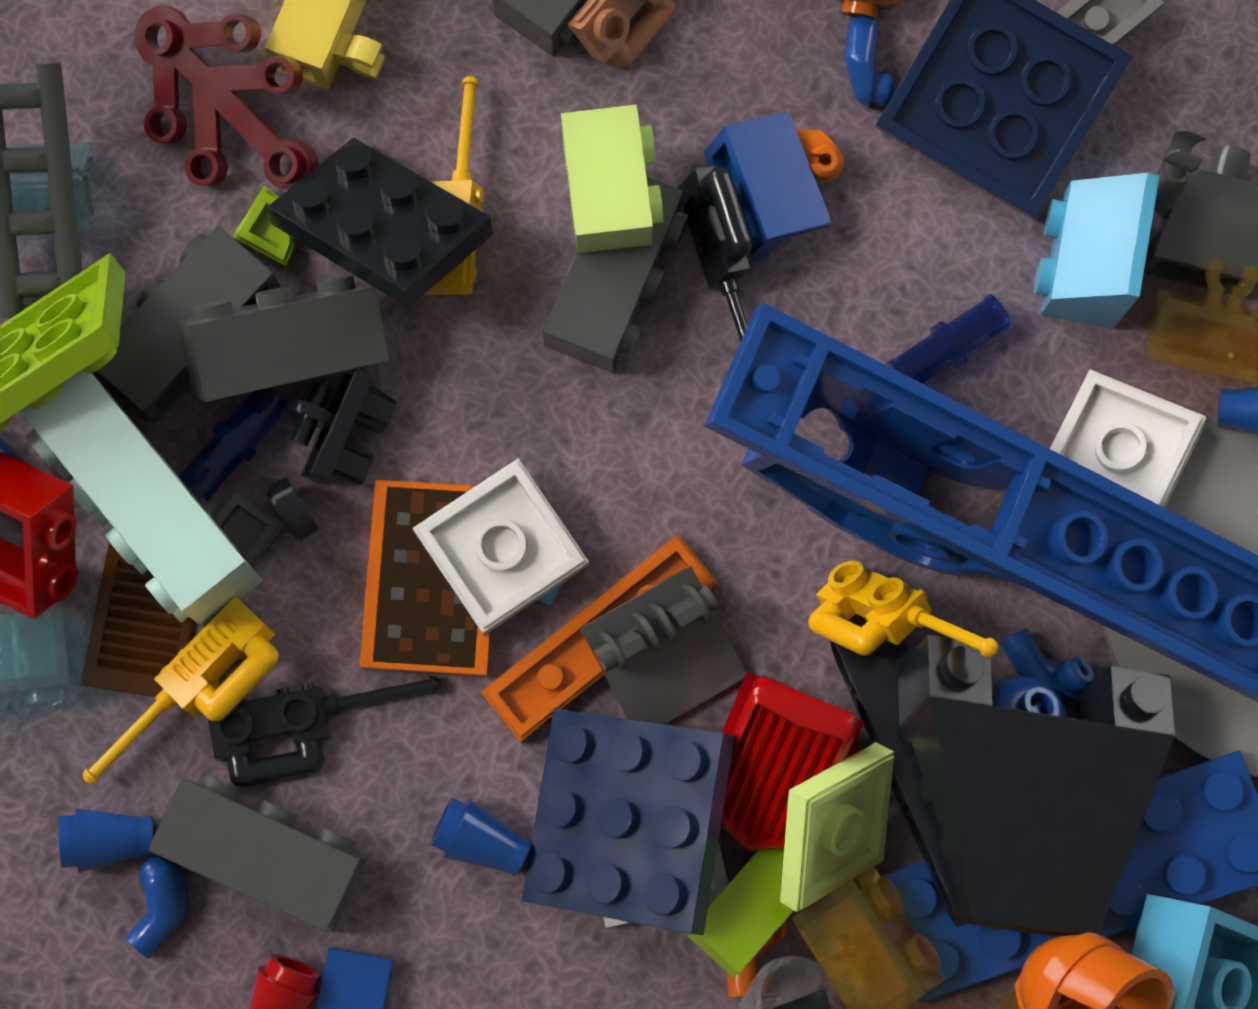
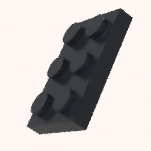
M354 137L268 206L273 226L407 308L493 235L492 222L489 215Z

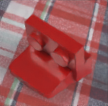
M746 672L721 732L735 736L721 826L743 850L784 849L789 790L852 756L865 721L858 719L854 714L775 680Z

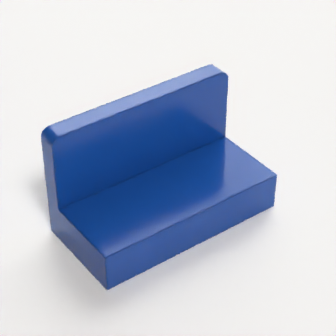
M784 112L726 125L703 151L709 166L717 165V167H723L732 176L753 240L751 249L752 260L768 256L785 238L820 230L830 223V215L792 118L788 113Z

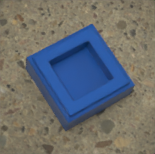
M329 947L316 1009H385L394 959Z

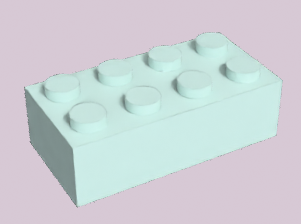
M82 370L63 382L62 390L50 402L37 409H33L29 405L21 411L22 415L34 428L25 438L50 467L53 466L64 479L69 475L74 477L68 483L73 485L74 499L88 515L92 514L103 527L109 522L112 524L113 528L105 536L129 565L133 564L142 575L148 570L154 577L145 586L159 604L169 614L172 613L179 622L182 623L190 617L204 628L234 596L240 600L260 584L263 579L238 553L239 550L214 522L209 513L110 392L92 373L86 374Z

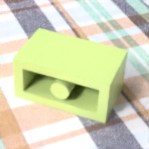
M637 104L561 113L562 137L577 254L652 245L653 224L664 222L660 186L647 185L645 164L655 163L654 138L651 125L640 126Z

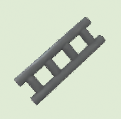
M61 62L36 63L38 83L0 84V318H12L23 311V297L45 296L83 271ZM40 108L44 146L7 148L3 110ZM47 172L51 209L14 211L9 173ZM54 234L57 271L20 273L16 236Z

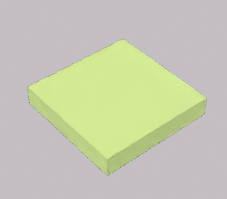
M876 742L789 790L780 902L799 912L884 861L894 751Z

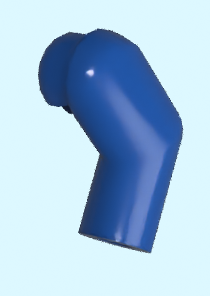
M161 856L148 859L140 868L139 882L144 885L148 912L125 937L138 952L147 958H151L181 924L189 909L186 881L182 870L177 864Z

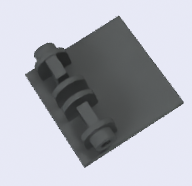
M688 566L579 628L627 719L665 725L743 680L746 670L715 613V610L719 609L717 600L707 586L702 588L692 566Z

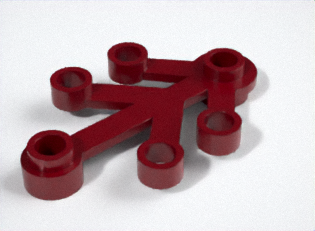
M156 6L147 10L140 17L135 29L137 51L142 59L153 67L154 107L145 116L144 129L147 136L157 143H176L184 137L187 130V121L182 111L179 110L180 72L192 84L195 150L187 156L185 161V172L191 182L200 186H213L221 183L227 175L228 164L221 151L220 114L264 158L265 175L277 188L289 190L319 166L317 154L308 143L300 140H282L235 92L267 90L272 94H293L300 88L303 81L302 68L297 61L288 57L273 56L268 58L263 64L211 67L194 50V48L223 46L230 51L250 52L258 46L261 39V28L256 19L249 15L232 13L225 16L221 22L190 23L185 14L180 10L168 6ZM242 22L246 29V36L238 44L234 39L233 31L235 26ZM163 26L167 33V40L160 48L157 36L159 29ZM283 64L287 69L288 79L280 87L276 83L275 72ZM165 114L171 120V129L167 135H164L160 129V120ZM285 153L292 162L291 170L286 176L280 170V159ZM206 156L212 162V172L207 178L202 174L200 168L201 162Z

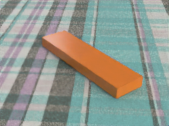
M679 534L481 691L483 697L520 743L552 719L554 708L563 710L604 677L579 628L688 566H692L702 588L707 586L712 590L718 585L716 579Z

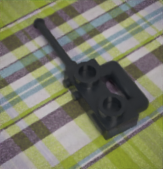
M717 165L697 168L677 188L683 190L684 213L689 214L688 225L709 290L720 288L722 296H726L741 342L748 323L739 299L738 292L740 289L737 280L751 267L753 240L730 172L723 167H717Z
M429 676L427 680L342 697H336V695L324 697L323 689L320 686L315 687L314 683H306L301 685L302 690L290 692L289 688H281L276 690L277 695L249 701L243 699L223 720L211 721L208 719L214 759L217 761H227L230 781L233 785L240 788L317 773L324 765L321 740L331 739L328 715L338 714L339 710L427 692L436 694L440 690V681L435 676ZM292 734L297 751L252 759V741Z

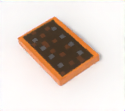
M375 480L359 666L362 670L488 678L491 631L486 635L482 634L412 529L475 486Z

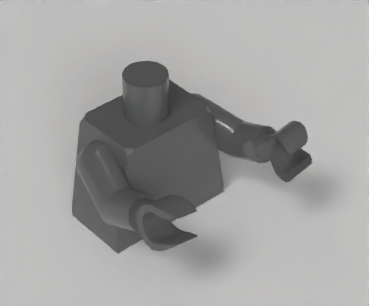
M1179 126L1169 143L1157 173L1160 177L1154 210L1162 220L1147 252L1144 273L1256 300L1258 298V183L1246 180L1251 154L1249 151L1237 146H1217L1214 149L1210 171L1198 169L1202 159L1190 153L1197 143L1206 140L1207 137Z

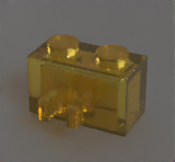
M1209 256L1206 267L1205 279L1208 286V295L1205 299L1162 289L1157 290L1143 344V351L1147 359L1258 383V311L1242 307L1244 298L1255 287L1258 278V267L1244 265L1242 279L1236 286L1231 287L1226 304L1220 303L1224 287L1220 283L1219 275L1224 261Z
M875 867L849 880L791 918L847 1009H903L946 980L939 969L941 965L940 959L934 946L925 936L916 933L903 912L904 903L899 891L890 880L881 877Z

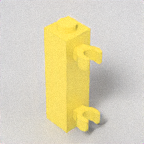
M285 0L264 47L268 58L280 56L294 59L302 68L303 81L328 90L339 64L364 77L377 79L385 60V55L380 54L381 43L368 37L352 35L366 0ZM283 64L277 68L276 71L288 75L287 69Z

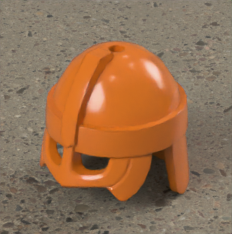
M1092 932L1080 935L1057 936L1037 946L1027 957L1021 974L1014 985L1019 1009H1114L1115 1006L1123 1009H1171L1174 996L1173 983L1166 972L1125 952L1118 944L1108 938Z

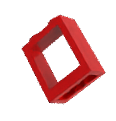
M0 452V512L23 522L24 541L23 549L0 538V603L35 620L57 601L65 599L76 586L78 571L75 559L76 518L74 516V489L72 484Z

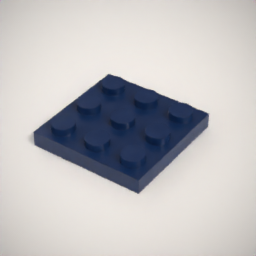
M950 0L875 126L880 131L1034 220L1133 56L1036 0Z
M554 708L522 901L687 934L704 935L735 736Z

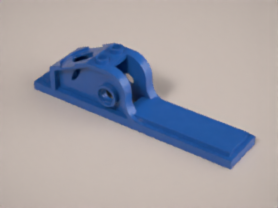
M765 303L755 308L704 427L748 448L741 464L743 467L769 484L776 485L834 527L895 557L944 574L956 576L982 574L1019 584L1258 702V555ZM818 408L830 411L837 419L840 430L848 436L849 450L847 455L838 461L824 454L825 448L795 434L794 431L800 418H805L811 411ZM930 470L943 477L975 487L988 489L1008 487L991 531L976 524L968 526L928 506L930 501L918 496L927 471Z

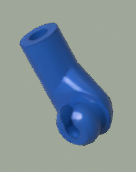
M857 16L851 19L848 24L845 63L854 98L866 107H869L870 103L886 106L893 95L894 77L886 72L874 73L878 23L871 17Z
M1028 628L1016 632L1000 643L1019 676L1033 677L1049 685L1062 701L1076 700L1077 695L1094 681L1093 670L1083 659L1074 658L1066 662L1045 659Z

